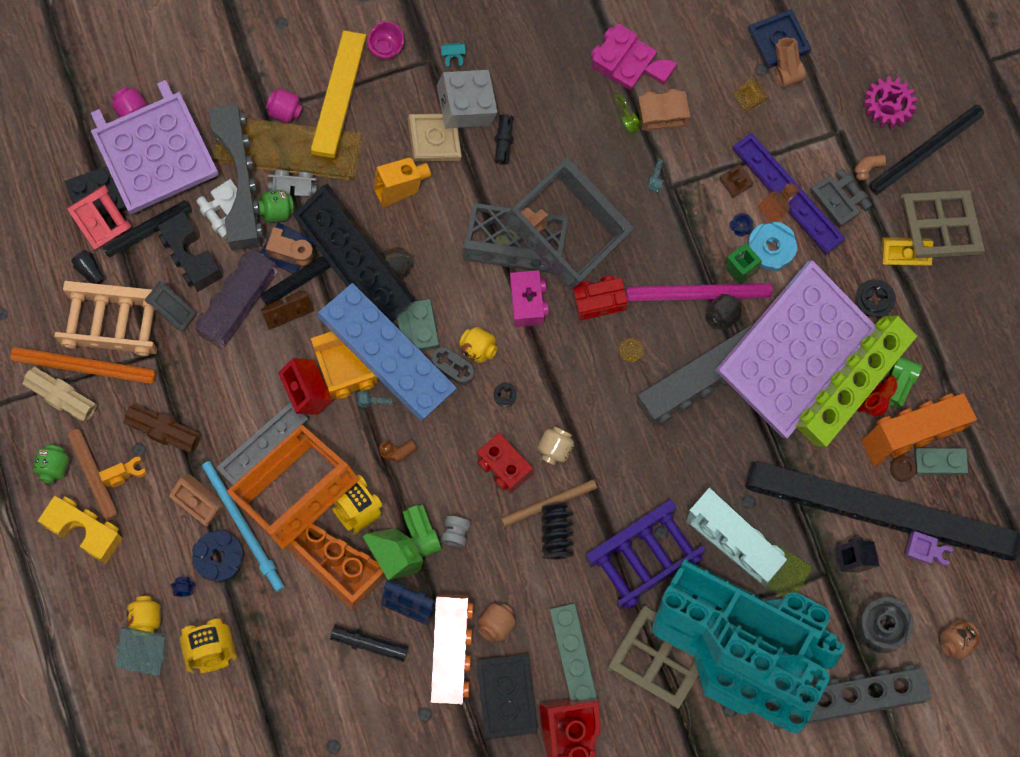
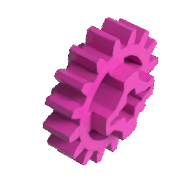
M888 76L886 82L879 78L876 85L873 83L870 85L869 91L866 92L864 97L867 99L864 102V107L868 108L867 116H874L873 123L879 120L881 121V127L889 123L892 129L895 123L901 127L905 120L910 121L912 114L916 110L914 105L917 102V98L912 97L915 92L914 89H907L908 82L902 85L900 84V78L893 82L891 77ZM879 94V99L875 103V96ZM905 102L906 107L904 111H902V105Z

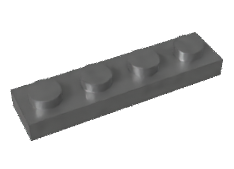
M290 402L217 466V470L233 486L301 424L303 426L306 425L309 419L304 414H296Z

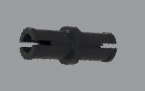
M508 114L499 115L498 133L494 139L496 143L494 163H499L500 165L509 164L510 147L514 141L512 137L514 117H509Z

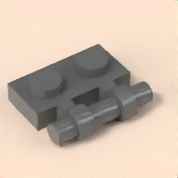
M843 168L836 173V176L840 179L838 182L830 175L813 186L810 191L839 228L859 216L860 211L856 207L857 205H860L864 211L869 210L873 206L868 200L869 196L867 193L859 189L855 184L854 177L851 174L848 175ZM847 188L853 197L850 199L843 189Z

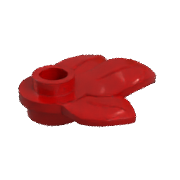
M892 375L884 384L879 382L857 411L867 412L873 417L884 414L889 407L890 398L897 390V379Z

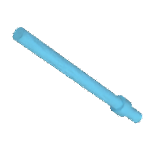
M211 461L204 463L202 468L259 562L261 573L264 577L267 576L274 590L280 592L285 586L276 573L277 568L274 562L268 559L236 503L226 492L227 488Z

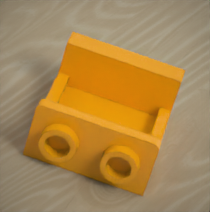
M332 331L310 338L332 399H344L350 396L351 392L357 390H370L374 387V384L378 383L377 377Z

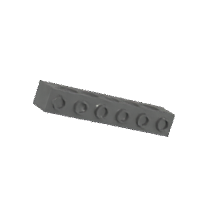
M910 665L900 668L901 672L891 674L890 670L876 672V677L865 678V674L849 677L850 681L840 683L839 679L829 680L822 694L829 699V706L824 708L817 704L807 724L928 702L932 698L925 669H916V665ZM894 681H900L905 685V693L895 691ZM873 685L879 689V698H873L869 695V686ZM844 690H849L854 694L855 700L853 703H848L843 699L842 692ZM804 697L802 701L807 703L808 699ZM768 702L770 711H778V707L774 703ZM797 715L789 716L790 721L794 724H802L801 718ZM773 723L774 730L783 729Z

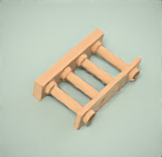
M73 281L64 282L63 291L72 302L66 333L55 332L54 335L62 347L74 349L76 346L131 351L139 356H149V353L157 354L155 344L149 342L154 309L144 301L152 291L151 289ZM84 300H93L96 303L90 335L76 334L81 303ZM109 302L120 305L114 338L100 337L105 306ZM133 305H141L144 308L139 340L124 339L129 310Z

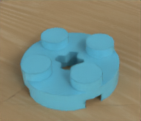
M772 222L771 224L764 225L763 223L758 225L749 237L748 245L762 260L760 267L763 269L778 272L788 266L796 255L795 235L783 223ZM775 241L778 250L770 251L766 243L771 244Z

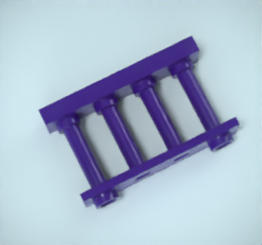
M671 499L586 554L585 560L592 568L597 564L598 567H602L622 596V599L617 602L619 610L624 607L630 609L639 603L640 596L677 573L685 559L695 565L703 560L702 556L706 550L702 545L694 550L674 522L673 514L677 507ZM659 523L662 526L665 525L686 555V557L675 564L672 563L652 534V528ZM638 537L641 540H645L665 569L654 578L650 576L631 548V542ZM616 551L624 554L644 583L633 592L629 590L610 562V555Z

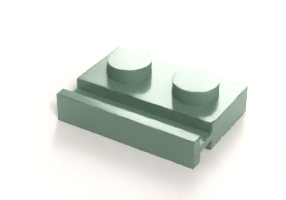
M430 299L414 302L397 317L400 331L420 351L439 348Z

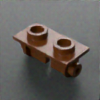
M300 290L295 294L285 297L287 303L282 304L281 300L264 305L265 308L260 309L269 330L314 312L306 291L301 292Z

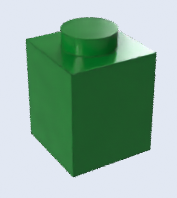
M745 243L727 257L725 268L739 284H742L759 271L762 260Z

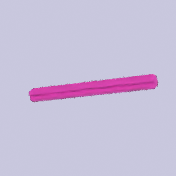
M772 284L632 286L626 289L628 301L770 298L773 294Z

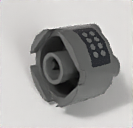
M882 597L871 602L862 611L857 621V632L860 642L876 653L888 654L897 651L910 639L914 630V619L906 605L895 598ZM883 621H886V626L890 627L888 630H884L883 626L880 625Z

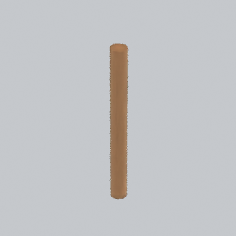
M593 479L501 518L503 526H509L542 512V507L545 505L561 504L597 489V485Z

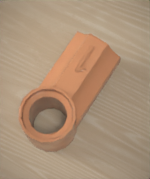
M785 37L779 39L778 43L775 44L778 67H776L775 71L777 80L783 88L806 80V73L799 58L798 44L795 38Z

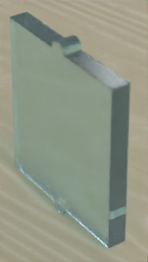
M122 626L119 643L116 646L118 650L116 667L160 676L162 662L166 657L164 653L166 635Z

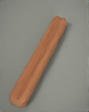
M79 429L70 431L68 438L103 517L106 520L115 518L118 515L105 484L100 478L99 470L82 432Z

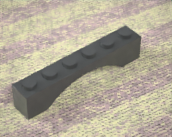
M238 104L209 108L214 138L231 155L238 172L236 198L225 218L228 244L231 251L260 246L259 238L263 237L261 222L257 223L256 215H259L260 212L258 200H253V193L257 192L255 179L250 178L249 173L250 170H253L251 156H247L246 148H250L248 134L243 132V127L247 126L245 112H240Z

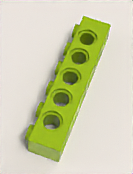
M899 316L882 317L876 323V329L861 341V347L857 352L851 354L846 359V365L842 370L831 377V383L828 387L816 395L813 405L801 413L800 420L795 427L814 446L827 447L916 339L917 335ZM884 338L887 342L886 347H884L883 344ZM869 356L872 359L871 365L868 363ZM854 374L856 375V378H857V381H856L855 384H854V382H853V376H854ZM839 393H841V397H842L840 403H839V401H838V394H839ZM824 411L826 412L825 421H823L822 414Z

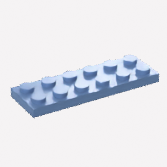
M353 283L316 315L421 422L457 389Z

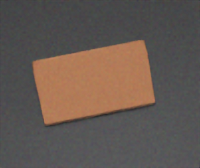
M190 474L180 477L168 496L205 527H208L225 507L218 496Z

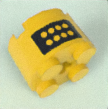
M359 474L357 475L359 481L334 503L335 507L332 509L338 520L348 531L353 529V535H356L381 517L380 508L383 507L380 499L375 494L371 496L366 489L367 483Z
M212 619L206 623L207 625L199 627L187 626L181 630L180 646L185 668L188 672L194 673L193 668H200L201 673L216 671L227 667L229 659L232 658L234 661L237 659L231 629L228 625L223 624L221 619Z

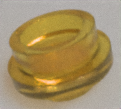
M635 338L625 339L619 347L621 358L630 363L640 360L644 353L643 344Z

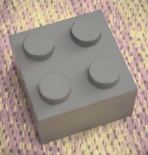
M489 70L442 73L437 84V90L445 128L491 126L498 112Z

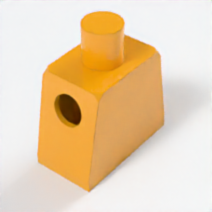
M412 158L376 167L373 189L382 208L416 194L419 191L421 180L431 177V172L426 163L416 166Z

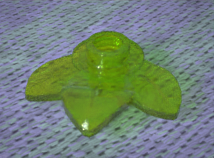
M615 92L614 94L618 96V98H615V101L625 114L620 119L630 134L634 131L639 132L638 126L641 125L639 119L634 112L629 113L628 103L623 95Z

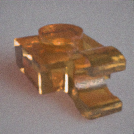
M790 182L781 193L773 190L757 207L771 222H779L793 208L788 202L800 190L794 183Z

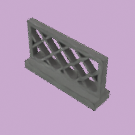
M473 203L467 236L463 246V260L532 271L539 270L540 272L555 274L542 263L541 258L532 249L522 248L519 243L523 239L521 237L515 239L508 231L510 229L509 226L505 227L499 220L512 208ZM477 211L488 213L491 218L481 223L476 218ZM548 214L547 226L551 223L562 224V229L554 234L548 227L544 230L549 236L546 240L549 243L553 241L558 247V253L562 256L569 217ZM495 222L501 230L490 235L485 227ZM480 230L487 237L481 242L471 240L472 235ZM505 234L511 241L506 245H499L495 239Z

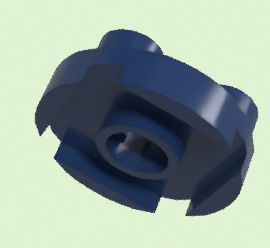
M213 531L205 534L194 544L192 549V562L195 570L204 579L217 583L226 582L234 578L240 571L242 561H244V551L241 544L226 531ZM215 551L225 553V555L222 556L221 563H218L216 560H211V557L214 556Z

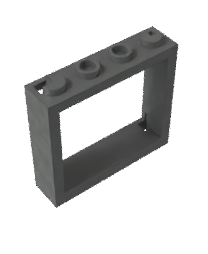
M566 157L503 217L509 228L519 234L524 240L525 245L532 249L541 258L542 263L550 268L558 276L559 281L570 290L579 284L634 229L569 157ZM556 177L570 189L613 236L578 272L564 260L520 212Z

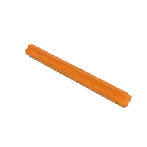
M13 347L10 358L16 362L153 384L156 378V372L153 369L20 347Z

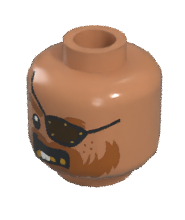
M959 620L953 622L940 635L941 649L949 657L956 659L966 658L979 645V632L977 628L967 621Z

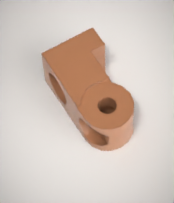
M273 227L266 246L267 256L299 266H306L312 262L314 254L312 246L308 241H295L286 238L282 229Z

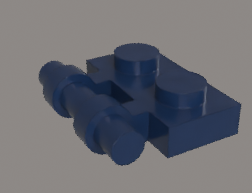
M387 580L383 588L385 591L382 595L381 606L428 626L432 619L435 600L426 597V593L421 591L417 593L405 588L403 583H394Z

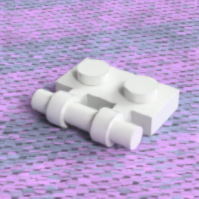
M231 179L210 192L215 199L212 202H208L204 196L196 201L200 206L202 215L210 220L212 229L215 233H219L222 239L227 238L226 217L220 219L216 211L221 208L227 216L236 198L237 187Z

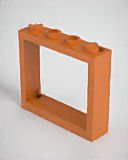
M301 424L226 492L237 506L283 550L355 485L359 479L346 462ZM310 448L314 449L334 469L270 526L249 503Z

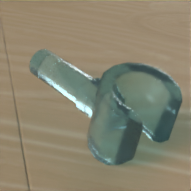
M661 159L657 160L655 171L651 175L648 188L659 193L664 184V180L659 178L663 164Z
M369 390L357 393L358 405L362 408L369 407L372 404L392 405V398H371Z

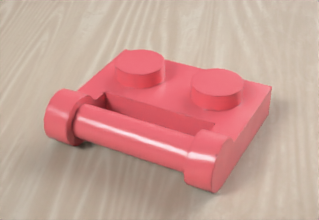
M105 185L67 207V210L94 250L132 226L128 220L123 218L107 193L109 190ZM98 198L117 225L113 229H110L93 203Z

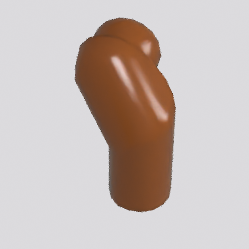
M411 439L400 447L391 445L388 441L382 442L379 446L380 455L384 459L396 462L404 460L418 450Z

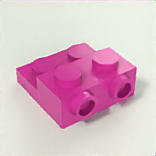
M617 24L615 28L610 27L606 31L603 38L606 41L603 45H597L592 51V68L632 91L643 76L644 69L657 56V51L639 41L637 34Z

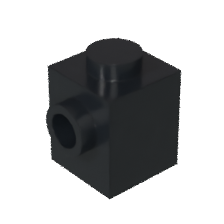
M858 537L836 547L841 572L860 573L880 566L874 541H864L863 537Z

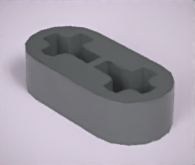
M440 347L433 352L432 363L446 377L464 386L473 381L474 368L468 361L446 347ZM448 355V362L451 363V366L446 362L439 364L438 356L444 357ZM455 367H457L461 371L465 370V368L468 369L467 372L469 376H462L461 378H459V372L455 369Z

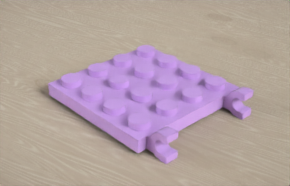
M166 80L157 83L163 99L107 124L100 109L91 112L97 126L91 132L129 214H133L219 175L180 92L172 94Z

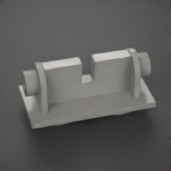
M275 170L274 174H268V177H273V182L269 181L268 191L283 190L287 195H290L291 186H295L294 195L311 197L317 191V185H313V181H317L319 178H314L313 173L299 172L298 176H289V171Z

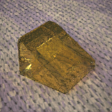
M752 78L732 93L746 112L769 98L759 83Z

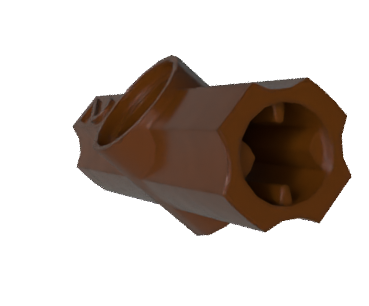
M134 403L128 408L123 421L124 424L145 433L149 438L160 444L167 445L168 443L190 454L196 450L201 437L200 433L178 424L170 416L160 412L156 414Z

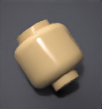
M556 426L553 429H546L537 447L538 451L543 454L541 459L553 465L557 461L561 463L566 462L575 444L573 439H571L572 434Z

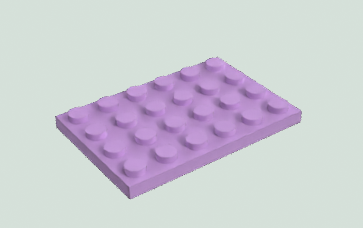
M811 260L803 266L715 371L782 438H788L796 429L795 425L799 422L801 413L813 405L816 395L828 387L831 383V377L842 370L846 365V359L851 354L857 352L861 347V341L870 335L876 327L821 268Z

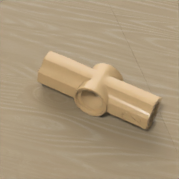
M33 367L24 376L23 386L43 397L44 401L57 410H64L84 423L94 415L97 405L77 393L72 386L59 378L54 379L36 367Z

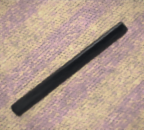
M974 105L873 180L869 185L870 190L875 195L881 193L983 117L984 110L980 105Z

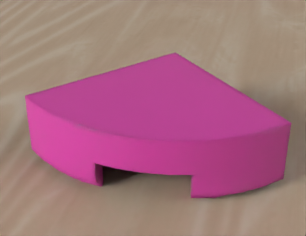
M658 60L649 64L644 69V73L664 85L676 69L677 63L670 60Z

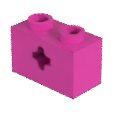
M539 270L510 273L515 327L544 325V316H549L548 303L542 300V293H546L545 278H540ZM531 295L532 301L528 302L527 296Z

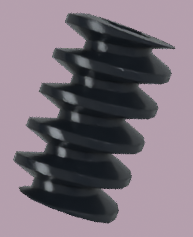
M551 504L542 507V512L546 514L542 516V522L546 524L542 526V532L546 534L542 536V542L546 544L542 547V552L547 554L542 557L544 559L560 560L574 556L573 552L566 551V548L574 546L573 542L566 540V538L574 535L573 532L566 531V528L573 526V522L566 521V518L573 516V512L566 511V508H568L566 505Z

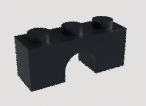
M184 212L158 225L161 232L158 238L164 248H171L173 254L170 257L177 268L182 266L185 271L182 277L188 287L193 285L196 291L199 292L223 278L208 250L199 255L187 253L189 245L199 238Z

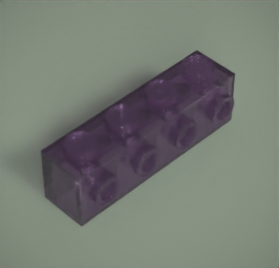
M250 249L247 254L241 256L233 274L230 273L226 277L223 284L224 287L220 293L214 294L209 303L210 307L205 313H201L195 322V329L198 335L222 350L259 300L260 295L278 273L276 264L253 249Z

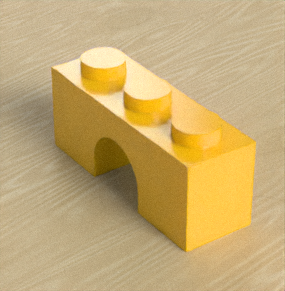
M54 495L38 519V522L63 539L71 529L84 527L86 529V536L80 547L89 555L107 564L123 539L117 533L119 529L107 521L104 525L96 520L98 516L87 509L83 512L75 508L77 504L65 496L63 499H60Z

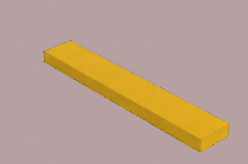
M343 30L312 143L311 155L335 159L367 40L366 34Z

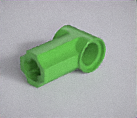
M902 356L898 359L890 375L897 379L898 384L896 392L890 398L889 406L902 408L911 386H914L921 372L922 365Z
M416 505L404 511V519L411 534L410 539L417 546L420 556L425 557L441 551L436 532L431 528L424 506Z

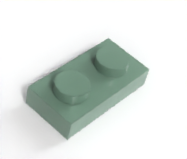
M916 448L914 450L917 467L915 475L968 474L966 448Z

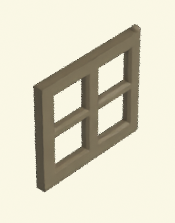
M971 190L903 193L900 195L904 204L915 258L984 254L985 249L973 205ZM962 200L965 217L945 218L941 201ZM934 201L938 218L918 220L914 202ZM968 227L972 244L952 245L948 228ZM940 228L944 246L924 247L920 229Z
M645 604L642 606L608 664L607 670L614 671L679 710L699 675L696 662L694 660L690 669H687L667 657L673 645L664 641L657 651L636 639L645 622L649 620L653 623L656 612L649 609L648 605ZM632 645L654 657L644 676L621 664ZM663 663L685 675L675 695L653 683Z

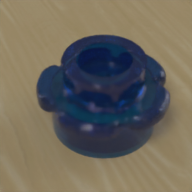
M745 213L737 214L730 221V229L739 237H743L745 234L749 235L754 229L752 225L753 220Z
M178 577L175 579V582L170 584V587L173 589V595L176 597L193 595V587L196 586L195 582H192L189 577Z

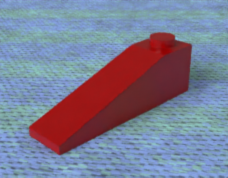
M561 700L539 704L542 734L547 757H595L596 740L601 729L599 703L597 700Z

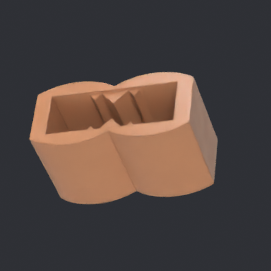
M670 89L664 94L646 92L638 97L637 106L642 130L649 131L665 127L674 128L689 125L690 112L686 91Z

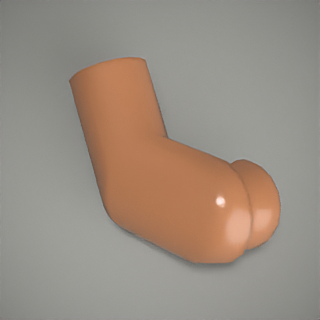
M885 155L862 158L855 167V172H857L856 178L858 180H867L869 178V171L872 168L886 166Z

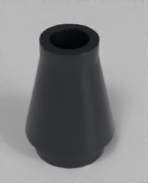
M83 250L71 260L73 269L90 283L101 284L106 279L93 253Z

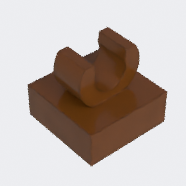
M741 164L722 174L719 179L732 198L751 188L754 184Z

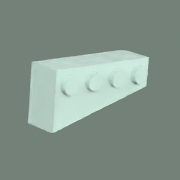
M710 488L690 509L686 522L764 587L767 586L787 561L784 557L785 553L776 545L772 546L762 533L750 526Z

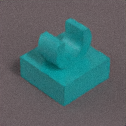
M465 42L441 44L442 56L447 55L445 58L446 66H450L451 57H457L459 59V66H462L463 57L461 54H465Z

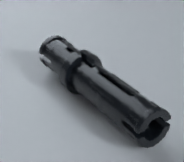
M334 624L330 640L352 646L351 648L355 650L359 648L401 662L405 661L409 646L362 633L363 630L360 629L356 631Z

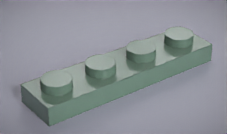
M575 604L550 609L570 700H597Z

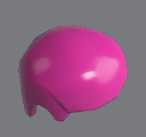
M391 21L377 23L368 35V49L373 56L382 60L394 58L403 47V31L397 24Z

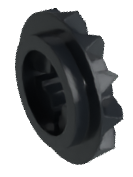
M873 279L864 282L859 287L856 302L859 309L866 313L867 316L879 318L888 315L894 308L896 295L888 283ZM874 290L877 298L883 299L879 301L877 307L874 301L868 300L872 298Z

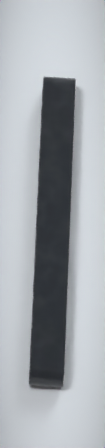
M752 462L745 484V488L750 491L907 534L916 531L938 539L937 542L999 559L1017 560L1020 546L1019 532L761 462Z

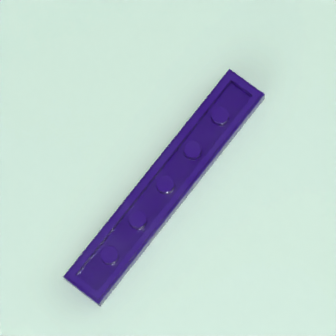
M752 133L733 146L732 150L825 255L845 241V237Z

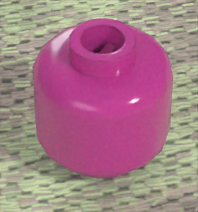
M124 87L112 97L114 99L112 108L119 118L148 106L145 99L135 88L129 89Z
M279 88L276 92H271L265 109H268V115L271 118L283 123H289L292 118H298L302 106L298 104L299 96L297 94Z

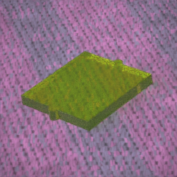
M775 543L774 545L785 553L784 557L787 561L766 587L785 598L787 594L797 593L800 587L805 586L804 581L813 566Z

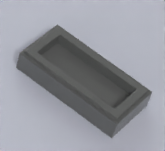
M160 281L144 300L181 332L197 313L167 285Z

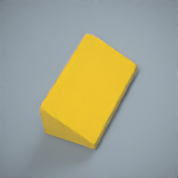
M882 237V264L932 265V258H915L911 238ZM922 238L924 247H933L932 239Z

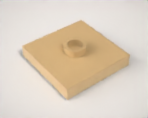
M409 114L407 119L414 162L460 161L462 156L458 128H445L442 114Z

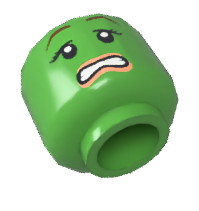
M283 190L263 192L260 201H258L259 216L262 215L267 223L287 221L290 214H293L294 211L291 195H287Z
M45 445V448L37 451L32 470L39 476V481L53 484L54 480L64 478L69 462L68 455L64 453L65 449L54 445Z

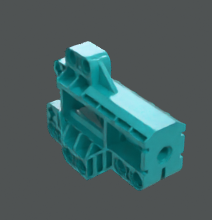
M687 559L683 561L681 568H679L670 586L664 593L651 627L655 636L694 656L705 696L739 714L747 715L753 712L792 733H800L805 729L829 682L830 676L826 669H832L837 665L845 649L844 642L841 644L836 640L838 636L825 630L831 617L830 612L817 602L799 593H789L784 599L764 601L729 581L708 572V570L689 562ZM814 676L819 678L815 688L810 685ZM804 697L808 699L807 703L802 701ZM765 703H774L778 707V711L772 712L768 710ZM797 715L801 718L802 724H794L790 721L789 716Z

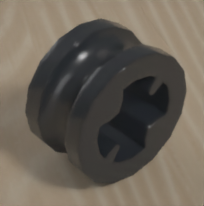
M501 383L496 386L494 399L499 406L509 407L514 404L516 390L513 385ZM504 390L506 393L510 391L512 393L509 394L510 399L506 400L504 397L500 399L498 397L501 396L500 391Z

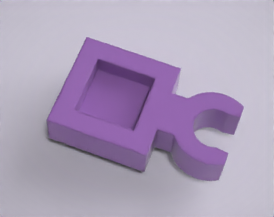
M913 531L910 533L905 557L926 564H931L934 559L938 565L945 566L949 565L950 561L942 558V552L951 553L953 548L947 545L937 547L938 539Z

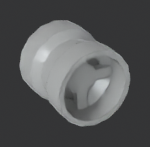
M446 516V530L442 533L440 542L449 546L464 548L466 544L465 532L469 530L471 522L461 517Z

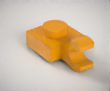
M135 457L128 463H120L99 472V475L106 487H118L124 484L126 479L131 478L130 475L141 478L147 475V471L145 468L140 471L135 470L136 465L143 462L140 457Z

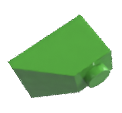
M392 528L367 533L363 536L388 580L416 574L421 570L423 559L419 554L417 546L398 529Z

